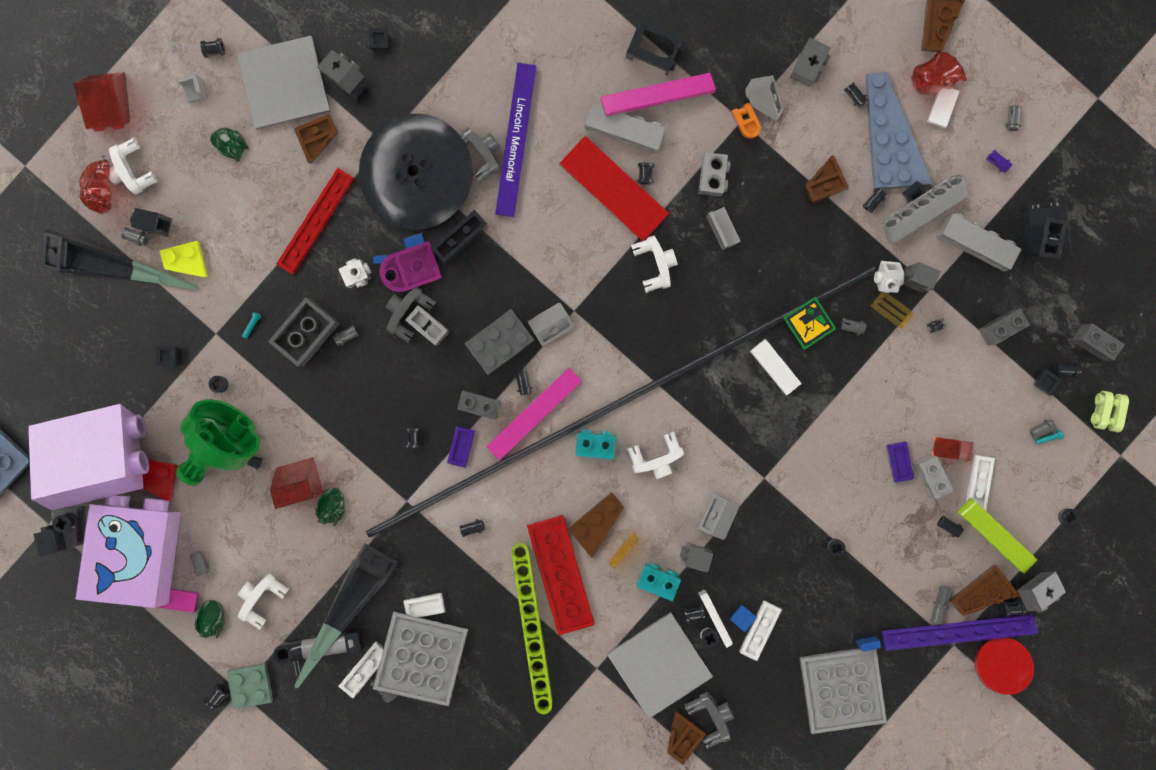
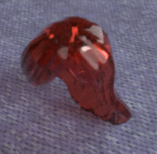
M938 52L928 62L918 64L913 69L911 75L914 89L923 95L934 94L943 88L951 90L960 81H966L967 78L963 67L957 59L946 52Z
M107 159L97 160L88 164L79 179L81 189L79 198L82 204L87 209L98 214H105L112 209V203L110 202L112 192L108 185L110 165Z

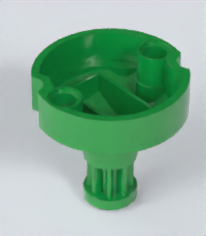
M204 399L196 402L180 424V432L184 434V443L190 450L186 462L181 463L177 468L178 478L187 485L197 486L203 481L206 471L213 467L222 470H238L246 466L260 448V437L254 432L256 428L254 423L242 411L226 402L214 399Z

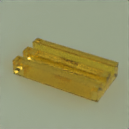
M882 291L870 305L900 329L905 326L914 314L891 295ZM882 298H886L888 301H890L892 304H894L896 307H898L900 310L906 313L907 316L905 317L904 315H902L900 312H898L896 309H894L892 306H890L888 303L882 300ZM878 303H880L882 306H884L886 309H888L890 312H892L894 315L900 318L902 322H900L898 319H896L894 316H892L890 313H888L886 310L880 307Z
M632 532L609 559V565L613 568L617 567L639 540L635 533Z

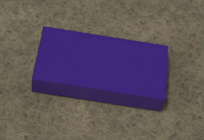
M456 426L447 461L448 464L466 468L475 430Z
M903 441L886 445L893 482L897 483L914 479L907 442Z

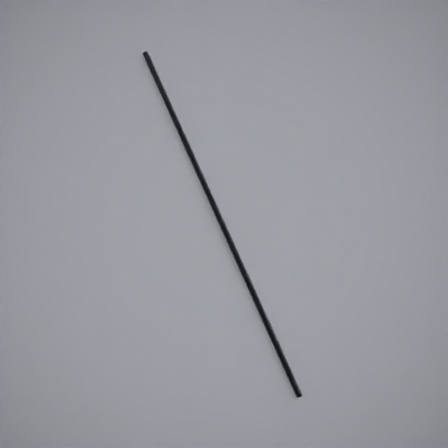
M872 266L815 297L820 303L875 274L876 269ZM809 300L367 530V536L370 538L784 322L783 317Z

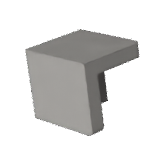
M196 74L177 79L178 83L183 86L188 103L208 99L204 82Z

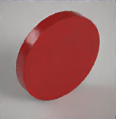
M1011 638L989 640L979 648L976 654L975 669L980 681L986 688L997 694L1011 695L1019 693L1027 688L1033 678L1034 664L1028 650L1016 640Z

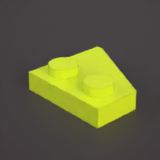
M198 241L160 250L164 269L204 278L208 277Z

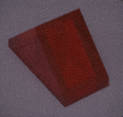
M935 437L932 455L971 461L974 442Z

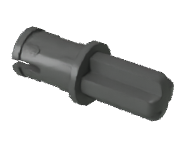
M943 585L940 586L936 602H933L935 606L930 619L931 622L943 624L945 611L949 608L947 604L951 588Z

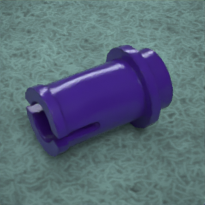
M995 149L986 158L987 161L999 169V172L1006 173L1012 166L1011 160L1005 159Z

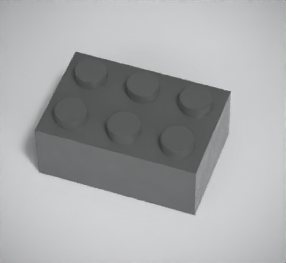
M305 297L268 342L297 367H304L340 323L312 299Z
M510 309L467 341L465 345L487 375H490L535 340L512 309Z

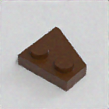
M330 114L294 128L309 164L313 163L338 134Z
M834 155L829 157L828 161L805 185V190L812 204L849 188Z
M677 710L674 712L667 753L683 765L705 737L706 733Z

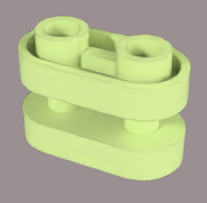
M1101 391L1095 397L1096 407L1095 412L1091 416V423L1094 428L1104 430L1108 426L1109 431L1119 433L1125 424L1129 398L1127 395L1116 394L1113 396L1112 392Z

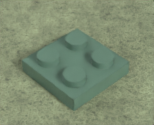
M267 663L227 671L233 709L261 705L273 701Z

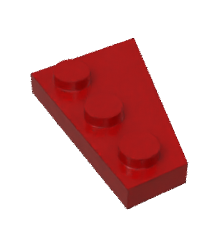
M148 459L149 471L142 474L143 489L163 500L171 502L178 464Z

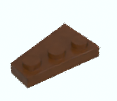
M966 0L926 1L921 51L940 53L943 50L952 27L960 14L962 5Z
M612 492L568 527V530L591 558H593L624 508Z
M993 565L949 600L962 616H966L985 609L987 606L1004 602V600L1012 597L1016 598L1020 595L1000 569Z

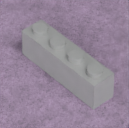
M599 102L597 104L592 103L585 123V129L655 154L658 152L665 131L662 124L652 121L649 123L644 121V118L641 116L633 115L632 117L626 115V112L606 117L602 104Z
M959 213L946 217L936 237L1002 271L1012 269L1021 251V248L1017 247L1015 242L1001 239L998 233L982 229V225L965 220L966 217Z

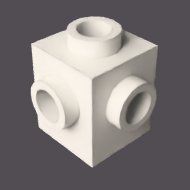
M360 259L349 260L346 262V266L339 269L348 288L354 286L357 288L362 287L371 279L369 274L372 272L369 265Z
M881 261L879 270L874 275V282L877 284L879 291L898 293L900 285L904 283V271L900 263Z

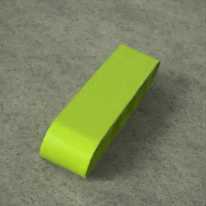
M969 498L957 511L963 519L1023 574L1037 561L1023 545L972 498Z

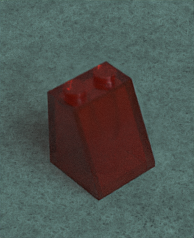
M125 72L89 75L73 82L86 129H93L97 132L106 130L105 127H112L116 130L125 128L124 125L130 122Z
M314 457L275 469L270 487L275 509L322 495L323 489Z

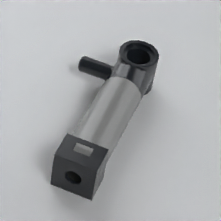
M361 629L350 630L340 634L323 656L345 652L347 654L361 652L364 648ZM316 638L293 642L284 641L275 648L273 658L279 664H286L292 661L294 676H299L301 672L300 660L307 659ZM281 649H286L289 656H284Z

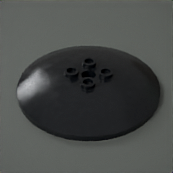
M416 113L390 119L370 136L361 154L359 180L366 201L379 217L400 228L424 230L443 224L463 206L472 185L473 165L467 145L453 127L434 116ZM410 167H418V174L416 176H410Z

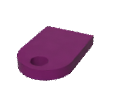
M429 241L388 255L383 259L379 268V276L382 283L388 289L397 292L407 291L442 278ZM388 270H392L395 273V278L392 281H388L385 278V273Z

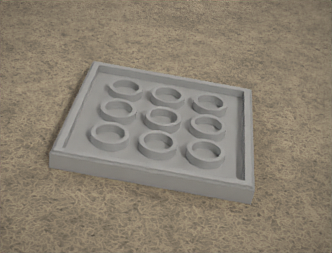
M312 36L237 53L255 129L331 112L322 73L317 68L319 61Z
M393 611L373 689L449 706L468 629Z
M671 612L607 653L609 659L648 718L656 715L713 677Z
M857 648L799 657L811 734L887 723L876 649L863 652Z

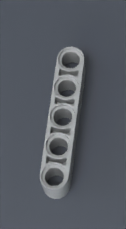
M957 174L949 177L884 219L882 226L887 240L890 242L901 240L968 196V189L964 176Z

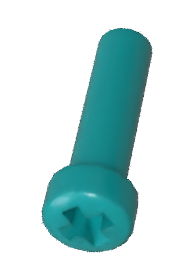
M256 312L252 313V318L242 334V337L248 339L257 321L262 317Z
M1058 430L1056 433L1040 437L1034 441L1038 445L1055 439L1061 440L1064 438L1061 430Z

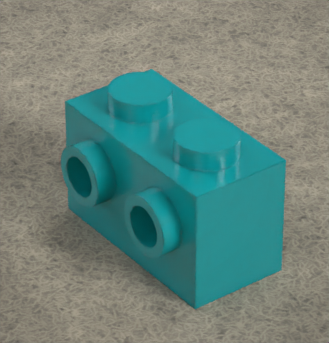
M582 429L581 432H577L575 456L614 460L616 436L612 435L610 431H601L600 434H593V430Z
M649 562V564H643L636 581V586L673 601L681 579L677 576V572L670 569L664 571L660 569V565Z

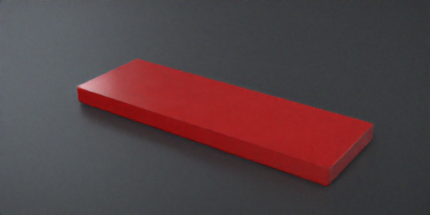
M586 136L559 163L565 171L641 241H644L669 215L659 203Z
M564 515L528 524L527 529L558 636L594 626L595 622Z

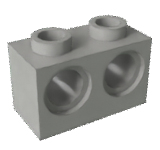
M704 153L698 194L722 196L724 191H727L728 180H725L726 172L729 173L730 161H727L728 155ZM711 162H719L721 168L718 170L712 168ZM709 181H717L719 185L718 188H711L709 185Z
M417 306L406 319L410 325L436 346L450 332L420 306Z
M928 455L913 462L930 498L938 499L953 492L937 456Z

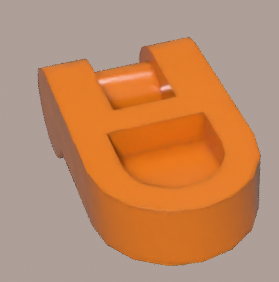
M750 103L744 104L740 109L736 108L731 111L733 119L745 138L753 139L759 134L761 126ZM747 114L749 119L743 120L742 116Z

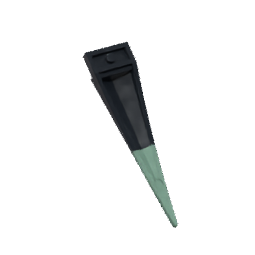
M48 229L43 231L41 267L61 273L130 279L192 290L199 288L197 285L70 234L64 235Z
M366 543L363 544L347 571L295 683V688L301 685L342 631L389 579L398 563L397 561Z

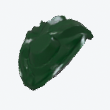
M224 127L211 134L210 141L214 148L222 155L235 159L236 162H239L244 148L249 149L245 139L238 131Z
M331 487L326 489L320 496L315 514L318 518V523L325 525L333 522L334 526H336L345 513L344 496L338 488Z
M208 600L201 605L197 612L195 629L200 634V637L208 638L215 635L218 638L225 624L223 621V610L220 603L216 600Z

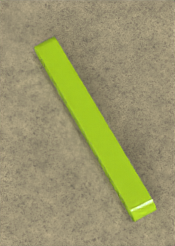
M517 542L512 548L511 555L534 704L538 713L547 714L552 709V692L530 549L525 542ZM523 547L526 554L519 556L516 554L515 549ZM525 566L529 572L522 575L519 573L518 568ZM528 585L532 591L528 594L523 593L521 587ZM531 604L535 609L533 612H527L524 606ZM534 623L537 625V629L530 631L527 625ZM537 642L540 648L533 650L530 644ZM539 661L543 664V667L537 669L533 666V663ZM542 680L546 685L541 688L536 685V682ZM545 699L549 702V704L547 706H541L539 704V701Z

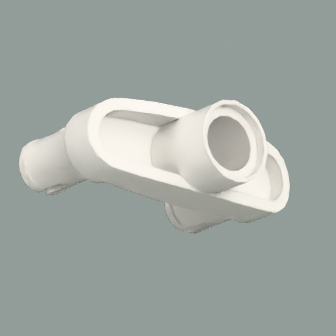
M132 137L120 145L116 144L109 148L114 166L107 169L106 173L114 185L123 182L133 194L137 195L143 192L144 188L158 181L152 171L137 179L135 178L125 159L127 154L140 149V146L137 145V140Z
M655 236L648 237L645 241L631 244L633 250L640 248L633 251L634 256L648 251L653 252L660 271L658 277L643 281L644 286L652 284L645 287L646 293L661 287L663 289L671 287L669 268L678 265L673 249L663 252Z
M675 432L670 433L672 441H670L668 434L663 436L669 449L668 454L654 460L644 461L639 445L634 446L636 455L632 447L627 449L633 462L632 468L634 473L653 470L656 479L672 474L669 464L685 455L682 447L680 448Z
M270 573L256 586L247 581L237 594V596L245 600L237 618L243 622L247 621L260 630L267 619L252 611L253 605L264 590L267 591L269 589L282 599L289 588L275 580L276 577Z

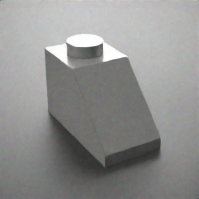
M773 75L751 79L746 88V97L750 100L751 106L774 120L779 119L784 109Z

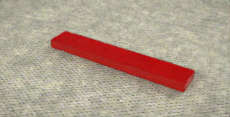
M337 167L276 265L292 275L295 274L353 183L354 177Z

